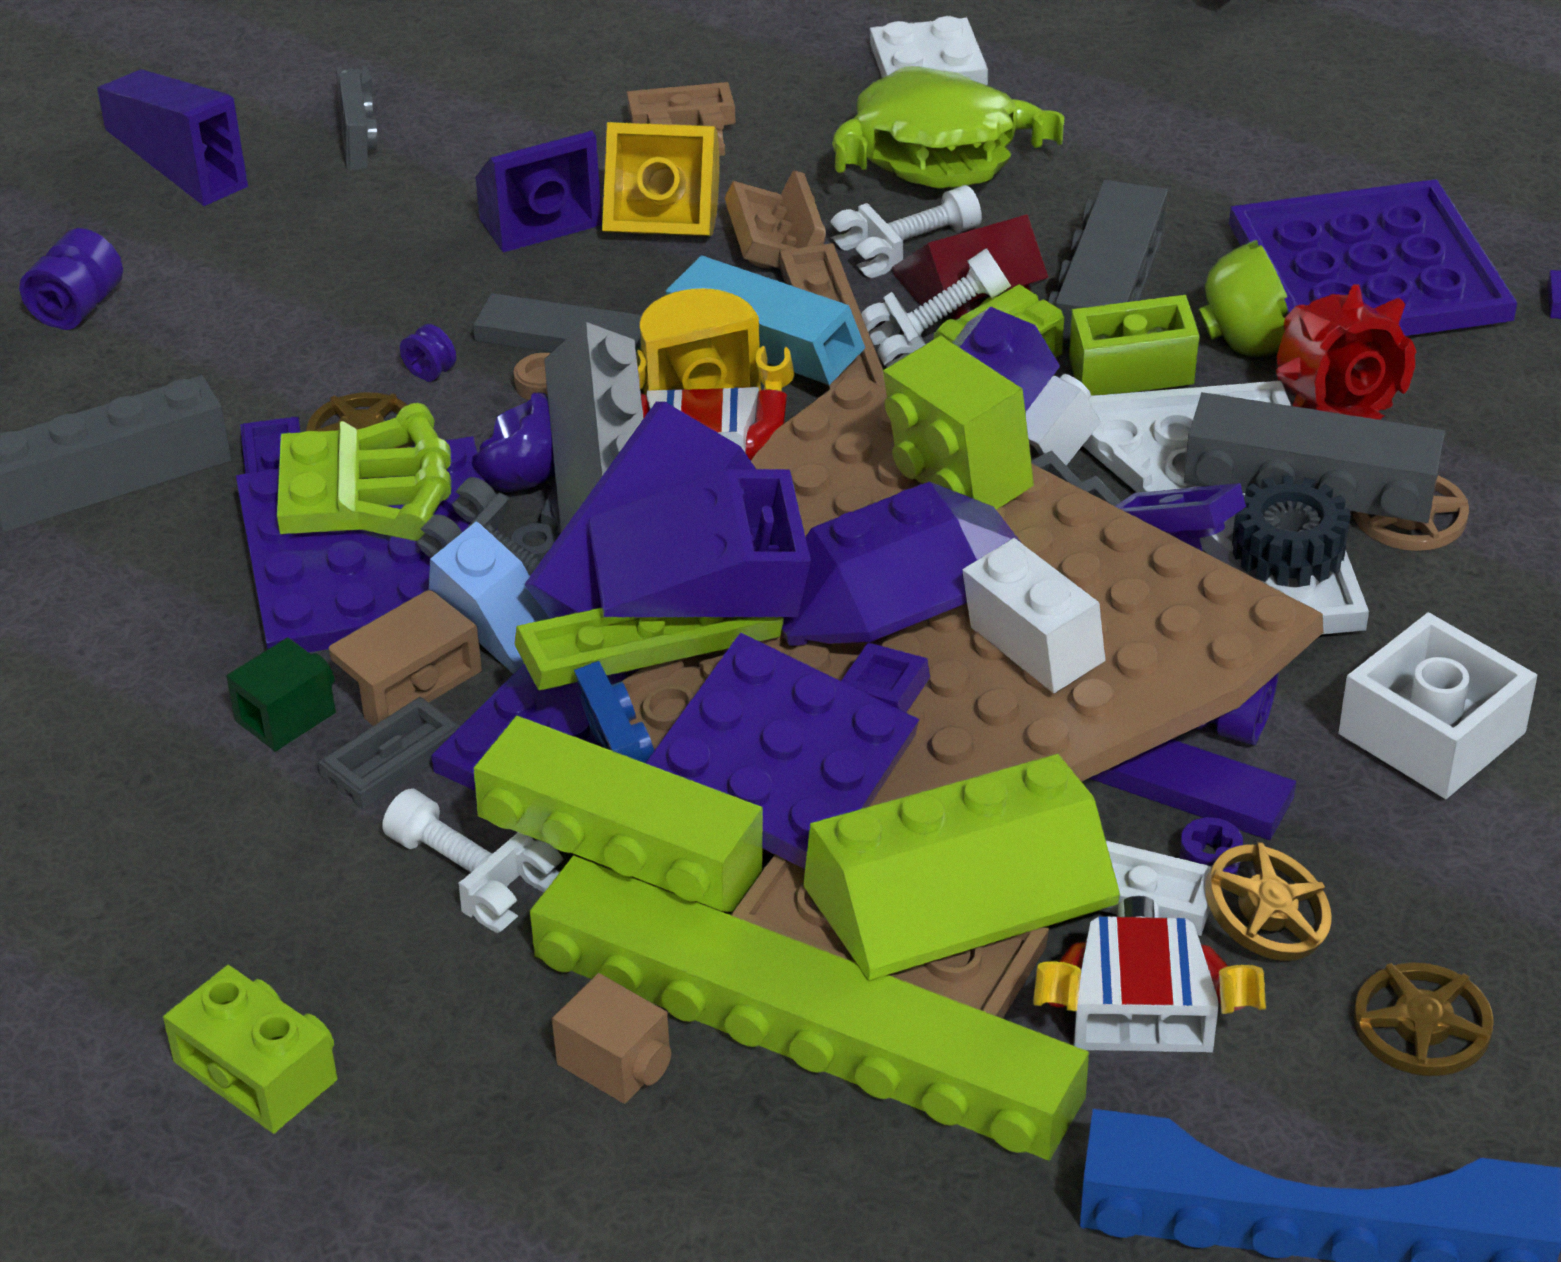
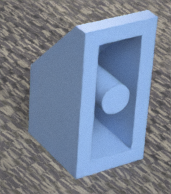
M477 521L430 558L429 590L435 592L477 625L479 643L513 674L524 664L514 645L516 627L550 619L524 585L530 575L523 563Z

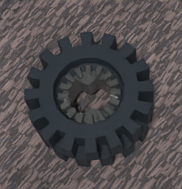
M1282 476V484H1276L1272 477L1262 479L1261 488L1254 483L1246 488V493L1243 495L1246 507L1235 514L1232 538L1235 560L1241 559L1240 567L1247 573L1257 568L1256 578L1264 582L1268 580L1270 575L1277 576L1276 585L1288 587L1289 578H1296L1299 587L1310 585L1311 575L1319 582L1328 579L1329 571L1336 573L1341 568V562L1344 561L1350 510L1349 508L1345 509L1346 501L1341 495L1333 497V488L1326 484L1318 490L1314 489L1315 480L1304 477L1302 485L1293 484V476Z

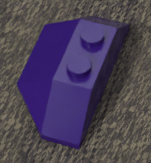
M930 481L914 488L903 490L896 495L853 512L845 513L811 528L806 535L811 564L798 617H783L781 634L789 646L806 645L809 640L829 644L874 641L966 604L967 598L962 569L1013 538L1017 539L1020 543L1021 541L991 505Z

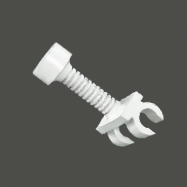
M967 185L944 192L941 206L933 207L888 224L866 203L858 206L857 212L847 209L837 213L830 223L839 232L849 228L851 230L831 238L843 250L856 248L855 250L865 260L875 257L869 262L865 261L856 264L867 277L874 278L887 274L894 265L903 260L904 240L949 225L956 233L978 227L982 219L981 208L974 191Z
M987 248L968 260L970 269L966 278H961L962 281L958 280L957 284H952V288L949 286L947 291H942L943 294L939 293L938 297L934 296L933 300L930 299L928 303L925 302L923 306H919V310L915 309L914 313H907L893 292L883 297L884 303L872 304L861 313L867 331H870L868 333L874 345L880 344L877 354L887 368L926 345L921 337L924 328L927 329L928 324L930 326L933 325V321L935 323L938 322V318L941 320L943 315H948L947 312L951 313L952 309L956 310L957 306L960 307L962 303L965 304L967 302L966 299L971 300V296L975 297L976 293H986L993 299L1011 287V284ZM885 321L881 326L874 328L879 322ZM902 328L904 334H903V335H898L899 332H900V329ZM904 353L901 357L894 359L898 354Z
M413 788L401 792L391 802L384 815L383 831L388 837L408 849L416 848L424 842L471 872L459 882L461 912L470 917L474 915L479 923L496 933L501 932L518 917L517 914L507 910L517 901L507 886L521 875L526 883L545 892L560 873L554 868L564 860L560 853L550 844L540 840L535 841L532 837L519 832L492 854L439 821L440 808L438 803Z

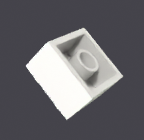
M1428 612L1347 675L1338 734L1447 799L1526 733L1537 674Z

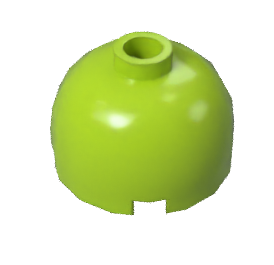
M1254 240L1221 257L1211 268L1204 285L1208 305L1198 310L1212 340L1222 336L1229 347L1237 353L1246 357H1267L1278 354L1281 339L1285 332L1283 326L1285 318L1282 315L1288 312L1284 299L1287 298V295L1262 245L1258 246L1257 240Z

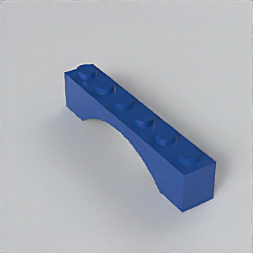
M1093 1109L1083 1180L1080 1227L1101 1230L1107 1235L1120 1238L1142 1235L1173 1239L1195 1248L1218 1245L1256 1250L1260 1254L1271 1258H1286L1294 1255L1336 1262H1558L1561 1250V1168L1480 1158L1449 1174L1410 1185L1374 1189L1319 1187L1276 1178L1236 1163L1197 1141L1170 1118Z

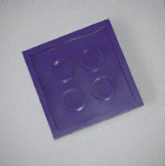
M740 632L647 760L646 764L763 807L762 848L805 869L810 823L869 807L916 736L919 719Z

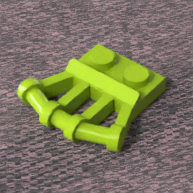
M411 403L402 408L396 418L362 429H355L351 425L340 421V430L281 434L277 506L280 534L365 530L418 541L425 534L420 529L434 515L440 502L447 499L451 494V476L446 471L451 463V448L445 440L438 437L433 429L435 420L429 409L422 403ZM410 442H414L416 445L409 448H394ZM390 505H404L401 509L388 507Z

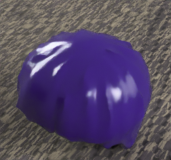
M532 393L531 399L498 415L491 438L483 441L480 445V451L473 455L472 466L480 472L485 482L494 489L502 492L528 490L555 476L549 404L545 393Z

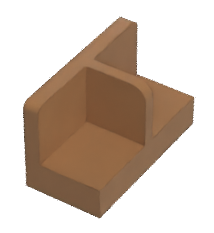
M431 590L419 594L329 646L331 660L359 683L364 719L372 726L378 724L419 696L429 703L482 671L477 625Z

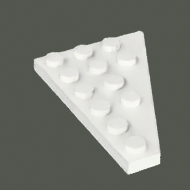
M1281 381L1091 396L1088 400L1101 423L1082 446L1137 493L1203 487L1184 483L1188 434L1201 392L1291 406ZM1235 515L1224 522L1225 529L1223 531L1200 538L1202 549L1209 555L1257 579V568L1247 573L1240 567L1241 559L1235 560L1232 538ZM1346 550L1344 561L1341 562V568L1336 573L1329 571L1328 579L1319 582L1311 575L1310 585L1299 587L1296 578H1289L1287 587L1276 585L1277 576L1270 575L1266 582L1257 579L1323 613L1324 633L1322 634L1366 631L1369 610Z

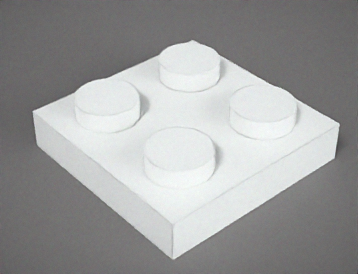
M945 16L935 21L910 24L896 21L886 26L870 28V45L882 78L903 67L921 66L957 72L968 76L971 80L987 85L988 68L967 18L958 19Z

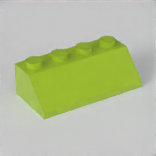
M516 716L474 767L478 817L486 819L500 828L511 829L550 844L559 851L571 852L612 868L621 875L635 877L674 892L685 900L697 901L723 912H734L762 873L763 807L523 717Z
M1059 754L810 823L803 886L868 980L1095 912L1119 903L1120 891L1095 799Z

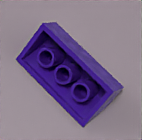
M656 401L525 582V587L550 619L602 608L588 526L589 517L725 469H756L740 445L667 402ZM641 668L625 671L622 673L633 674Z

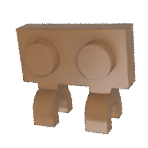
M728 82L627 91L631 123L715 126L718 134L719 156L725 155L722 129H724V125L736 124L735 105Z

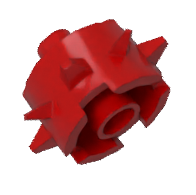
M1353 284L1348 295L1331 294L1314 300L1309 305L1300 304L1295 306L1284 320L1285 332L1277 354L1278 368L1276 369L1278 381L1283 383L1286 392L1295 397L1293 406L1381 420L1385 415L1379 411L1393 406L1392 398L1397 391L1402 394L1406 393L1416 366V348L1412 340L1404 335L1399 325L1406 304L1397 297L1373 309L1363 303L1360 285Z

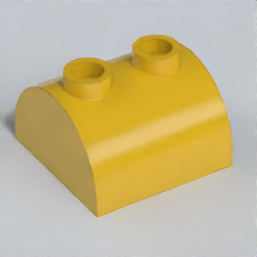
M607 122L602 231L712 236L716 222L719 194V142L715 126Z
M687 289L659 298L642 314L640 319L641 351L646 359V383L643 386L645 395L650 390L759 387V391L761 390V380L756 364V353L760 348L759 317L753 307L744 299L732 293L716 289Z

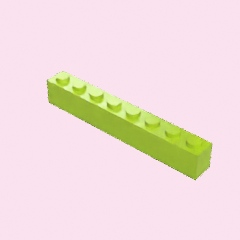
M573 855L530 910L535 957L542 959L554 970L560 972L572 971L590 979H593L600 973L647 1001L665 1008L670 1014L680 1020L687 1022L696 1020L728 1033L733 1039L745 1046L764 1047L793 1059L798 1065L808 1071L816 1073L827 1072L859 1085L866 1093L876 1098L895 1099L925 1111L932 1119L941 1124L951 1126L958 1124L993 1138L1000 1146L1009 1151L1017 1153L1028 1152L1050 1161L1086 1098L1089 1051L889 975L868 980L855 962L695 901L685 900L674 893L632 877L621 875L616 871Z

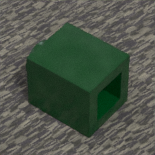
M288 637L226 675L235 721L274 752L336 713L332 691L335 679L330 666L319 654H310Z

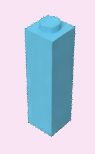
M702 255L666 290L668 295L681 290L705 288L726 291L739 296L753 307L759 317L760 347L765 346L767 362L775 366L781 364L785 357L784 349L787 347L791 354L794 373L828 385L865 349L849 305Z

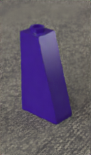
M143 69L97 87L105 130L201 205L206 206L248 187L234 98L230 95Z

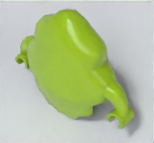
M907 66L873 82L859 94L856 104L857 115L855 118L839 126L834 133L832 146L835 151V170L838 173L845 172L846 164H856L862 170L867 169V159H869L882 169L893 172L897 177L911 183L938 189L958 188L964 185L981 184L991 180L1009 162L1011 153L1006 148L1012 141L1015 130L1032 129L1031 144L1035 148L1042 146L1043 139H1050L1055 141L1057 145H1062L1064 116L1056 111H1043L1026 101L1011 99L1006 93L971 80L968 76L957 72L921 66Z

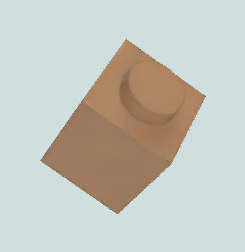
M600 973L552 1018L557 1065L624 1104L644 1084L650 1086L656 1083L669 1065L671 1048L669 1045L667 1011Z

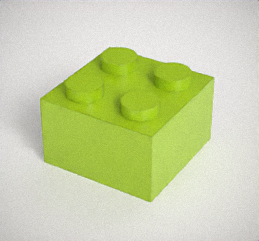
M941 335L883 370L887 395L884 405L886 413L891 420L895 445L892 449V455L895 464L903 475L909 479L915 478L922 484L930 481L991 505L996 510L1034 486L1024 396L1021 387Z

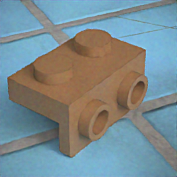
M794 170L781 194L736 181L732 182L724 199L744 259L760 268L770 269L776 267L780 269L779 251L824 244L826 230L804 173Z

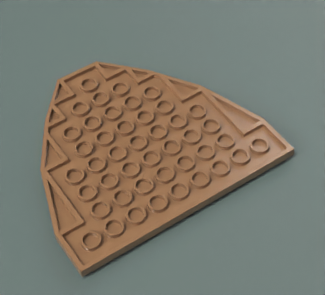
M855 372L776 429L762 449L758 450L751 460L756 469L790 470L805 537L814 526L922 484L915 478L909 479L903 475L893 459L892 449L895 445L892 426L884 405L887 398L886 388ZM1032 464L1034 486L998 508L997 512L1024 546L1099 602L1106 661L1053 694L981 634L971 628L967 603L871 642L829 644L809 640L806 645L789 646L782 634L780 637L759 642L840 681L867 643L928 658L930 679L907 711L908 714L919 719L916 736L870 806L1055 754H1059L1082 782L1239 708L1324 633L1323 613ZM728 649L679 660H683L684 667L700 669L699 662L716 667ZM762 848V856L774 854Z

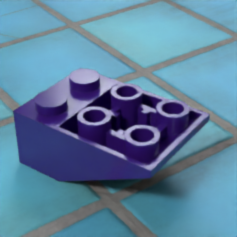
M725 469L589 517L588 526L603 617H798L811 558L791 472L788 469Z

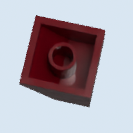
M1028 214L929 242L892 267L894 276L920 306H923L925 302L928 303L930 299L933 300L934 296L938 297L939 293L943 294L942 291H947L949 286L952 288V284H957L958 280L962 281L961 278H966L970 269L968 260L986 248L1011 284V287L999 295L1019 284L1031 291L1033 286L1049 278ZM976 293L975 297L971 296V300L966 299L967 302L965 304L962 303V306H957L956 310L952 309V312L949 313L951 319L958 320L961 316L979 307L990 296L986 293Z

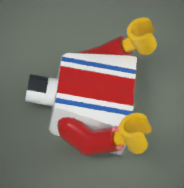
M761 346L757 350L756 364L759 378L762 384L765 385L764 390L759 391V387L647 391L646 395L641 394L643 418L656 401H665L740 445L748 458L752 460L758 450L762 449L770 439L774 431L784 424L787 394L782 392V388L787 386L794 377L790 351L785 347V357L782 363L777 366H767L765 346ZM637 350L640 389H642L646 383V359L643 352Z
M1131 896L1118 904L1117 917H1097L1090 922L1087 942L1073 944L1058 962L1049 961L1037 965L1033 1005L1042 1006V1003H1049L1055 1007L1067 1006V1010L1076 1011L1074 1046L1083 1050L1213 1052L1218 1007H1221L1222 1014L1233 1013L1234 1010L1243 1009L1245 1006H1252L1258 1010L1266 1009L1264 970L1254 965L1228 966L1211 946L1200 944L1194 923L1186 918H1160L1158 904L1153 899L1146 896Z

